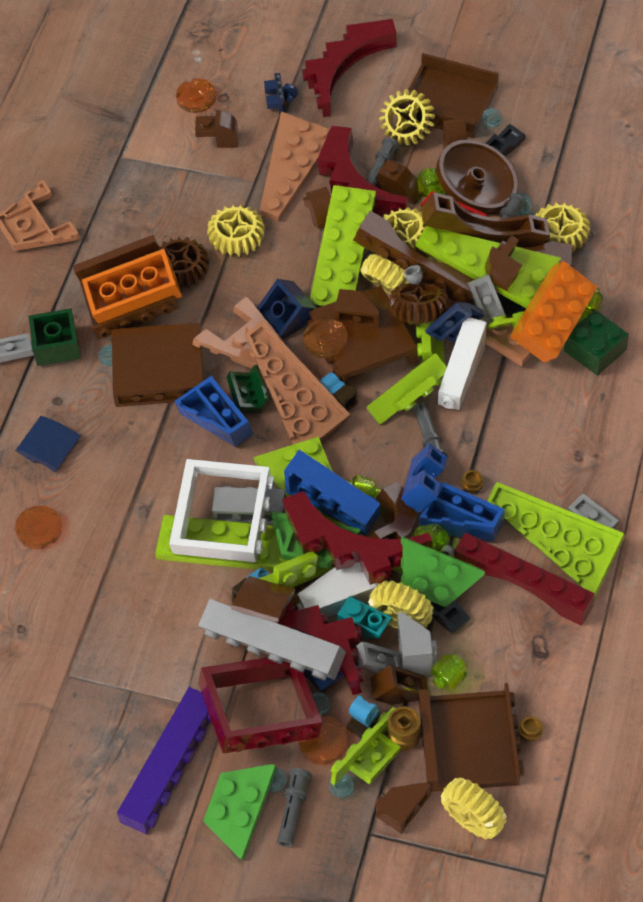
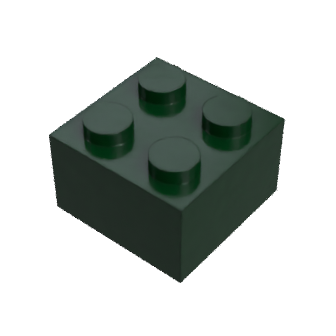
M72 308L28 316L32 347L37 366L81 359Z
M594 310L574 327L564 344V352L598 376L627 350L629 334L597 310Z

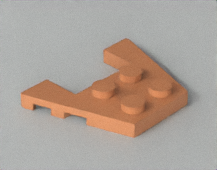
M44 180L37 183V187L33 191H27L22 200L18 203L14 202L0 213V230L14 251L80 239L79 233L71 221L50 229L35 205L52 198V193Z
M247 297L237 303L233 309V313L247 322L243 327L225 341L208 329H205L194 338L192 343L198 348L204 346L211 349L210 352L219 355L221 353L229 356L231 361L251 369L254 365H257V362L247 342L245 333L262 320L285 344Z

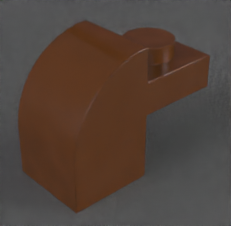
M216 110L215 116H196V137H216L218 148L238 147V123L233 115L225 111Z
M326 187L307 192L306 197L303 198L304 205L310 209L313 225L318 229L325 227L331 195Z
M512 235L507 242L503 240L498 248L492 246L485 262L486 274L490 276L494 284L505 291L512 285L522 268V264L510 257L519 241Z

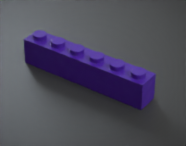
M188 687L118 809L117 815L120 823L146 835L151 827L154 828L156 826L162 806H167L172 795L171 790L175 784L178 785L180 783L184 767L187 763L190 764L195 755L194 749L198 742H203L207 733L206 728L212 722L202 692Z

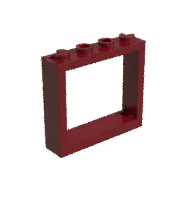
M268 657L201 667L198 684L223 754L319 738L322 719L303 672L291 668V663L283 661L282 664H278L269 660ZM287 677L291 678L306 719L231 731L216 690L217 688Z

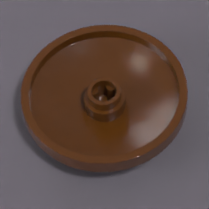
M475 140L455 141L449 144L438 158L436 172L439 183L448 196H452L457 202L483 213H493L500 211L503 207L505 208L510 200L509 195L517 192V176L511 163L502 153L488 144Z

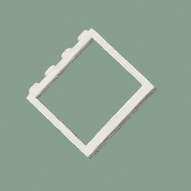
M186 459L169 543L173 554L257 562L258 554H261V550H263L261 535L266 532L267 528L265 513L270 510L271 498L268 497L269 491L274 489V476H271L270 468ZM198 474L260 480L248 546L185 539Z

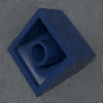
M277 279L257 307L282 340L307 326L309 311L317 308L294 281Z

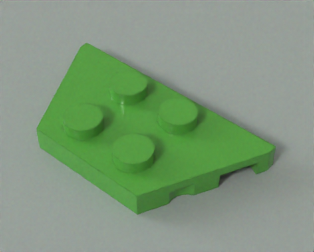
M272 511V522L281 559L291 560L303 555L285 513ZM335 524L354 534H361V529ZM327 548L316 553L318 556L317 567L328 569L333 564Z
M403 536L401 538V545L403 546V558H401L403 574L401 582L405 586L410 585V588L414 590L417 589L420 594L425 595V599L447 607L485 574V571L481 568Z
M270 764L224 772L220 774L203 821L240 860L244 861L277 771L276 765Z

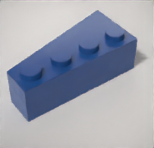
M300 449L284 470L287 494L294 495L304 491L317 510L346 526L361 529V534L364 536L367 535L380 516V503L374 497L366 495Z

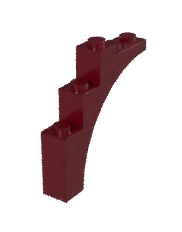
M393 19L346 25V34H343V40L327 42L326 51L322 52L323 58L305 60V69H302L303 81H307L309 89H314L315 95L318 94L319 97H316L317 108L322 110L323 117L331 116L330 102L332 92L337 81L346 70L368 55L397 47V36Z
M332 125L317 158L319 175L331 176L329 179L331 194L333 185L376 191L373 207L375 214L390 215L391 210L396 212L399 210V207L402 210L409 207L408 197L381 190L367 182L357 172L351 162V151L354 144L352 128Z
M304 491L282 499L284 513L303 554L308 552L316 554L322 549L327 548L336 570L350 568L359 562L369 585L386 581L392 577L391 568L401 567V558H403L401 538H370L340 528L325 518L312 505ZM429 532L408 538L433 549L432 538Z
M293 601L289 602L286 606L285 615L278 624L340 646L346 654L339 670L346 678L352 695L362 693L360 683L364 682L362 670L355 667V663L359 662L356 645L359 644V640L363 639L360 625L355 626L352 617L328 623L326 613L321 614L319 605L295 611Z

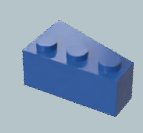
M212 376L174 401L182 416L234 447L254 435L248 420Z
M441 481L437 498L425 507L420 516V532L463 537L466 532L480 540L494 542L504 524L505 509Z

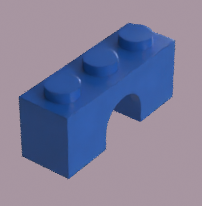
M431 443L412 458L401 500L408 507L413 508L418 513L437 498L441 483L435 480V478L444 470L447 456Z

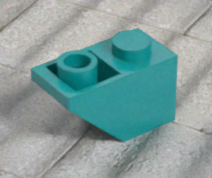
M351 596L348 597L337 614L338 620L352 617L354 625H360L363 639L380 638L392 620L391 616Z

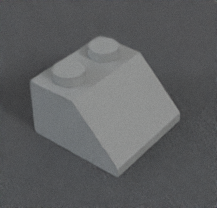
M398 612V642L402 669L425 675V677L432 676V667H437L436 641H431L429 630L405 613Z

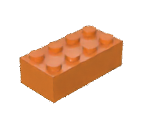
M164 249L82 279L92 315L98 324L170 296H174L175 299L182 297L171 261Z
M565 261L552 266L511 333L510 338L544 363L555 359L598 287Z

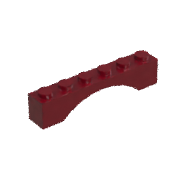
M466 532L454 550V558L483 569L485 576L508 581L531 592L553 608L560 616L580 626L583 625L593 607L595 593Z

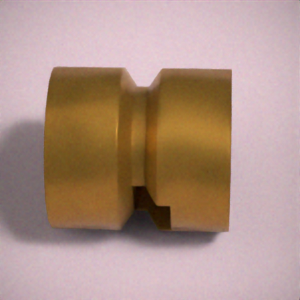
M407 706L398 707L390 713L388 718V738L401 746L400 751H409L415 748L420 741V716L413 708Z

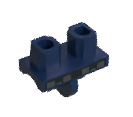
M274 73L275 80L264 81L265 95L276 93V95L266 96L267 109L278 108L279 114H281V112L285 113L284 100L288 102L293 101L298 95V91L290 83H286L282 87L281 74Z

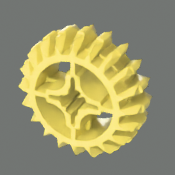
M405 89L403 95L400 91H397V98L390 95L391 103L385 101L384 104L387 106V109L380 110L385 116H381L379 120L386 122L381 125V128L387 129L384 133L385 136L391 135L390 138L397 140L400 145L405 140V144L410 146L411 139L414 144H418V137L421 140H425L423 133H431L427 127L434 126V123L429 121L435 118L434 114H429V112L434 110V107L428 106L430 100L424 99V94L420 93L417 96L416 90H413L410 94L409 90ZM404 102H413L412 105L409 104L405 109L398 108ZM419 106L422 110L421 123L416 118ZM402 112V113L405 114V115H406V114L409 115V117H411V119L414 121V123L411 122L410 120L407 121V120L404 118V116L401 115L400 113ZM393 113H395L398 116L396 129L394 128L392 121ZM409 126H415L417 128L415 131L411 133L401 134L402 131L406 130Z
M555 202L554 206L547 204L546 209L541 208L535 216L547 218L550 237L543 244L550 241L571 244L573 253L576 248L581 249L583 244H586L590 233V223L586 213H581V208L574 209L573 204L566 206L565 202L562 205H558Z
M242 204L239 207L232 205L231 208L224 206L223 211L217 210L216 215H212L211 221H208L207 234L211 245L214 246L216 251L220 250L222 255L228 252L230 257L233 254H237L240 257L241 253L248 255L249 250L255 251L256 246L261 245V240L264 239L265 227L261 215H258L256 210L251 211L250 206L244 209Z
M399 207V210L396 212L391 210L390 215L384 214V219L390 222L399 238L415 252L423 253L421 249L415 247L418 238L426 228V226H423L422 213L417 208L411 211L409 207L405 210Z
M370 254L362 265L361 273L377 287L382 285L384 291L390 295L391 291L395 290L396 287L410 284L404 276V269L377 254Z
M394 581L378 583L369 597V606L392 617L388 624L392 628L398 629V612L405 613L424 628L432 620L434 607L430 604V600L425 599V595L420 594L417 589L410 588V585L405 586L402 582L399 584Z
M455 778L444 788V792L441 794V802L444 805V809L449 812V816L453 817L456 820L455 822H458L462 828L483 839H493L504 828L507 816L504 813L503 807L499 806V802L491 794L487 793L485 789L479 787L477 783L474 784L464 778Z

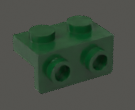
M254 365L250 373L229 371L226 378L235 406L243 413H262L265 406L269 403L270 396L266 390L258 365Z

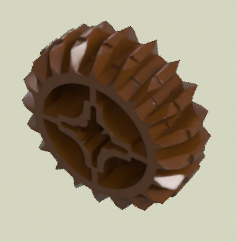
M180 236L177 240H173L170 237L168 243L162 242V246H159L160 250L164 249L166 251L180 290L183 286H187L190 289L192 283L198 285V280H204V274H207L209 267V258L202 243L198 244L196 239L190 241L188 237L182 240Z
M428 282L416 285L403 284L402 287L398 286L395 290L391 291L389 300L391 316H394L395 320H401V323L408 322L410 325L413 323L418 325L421 323L427 325L428 322L434 323L448 311L449 306L446 290L442 286H437L435 283L429 284Z

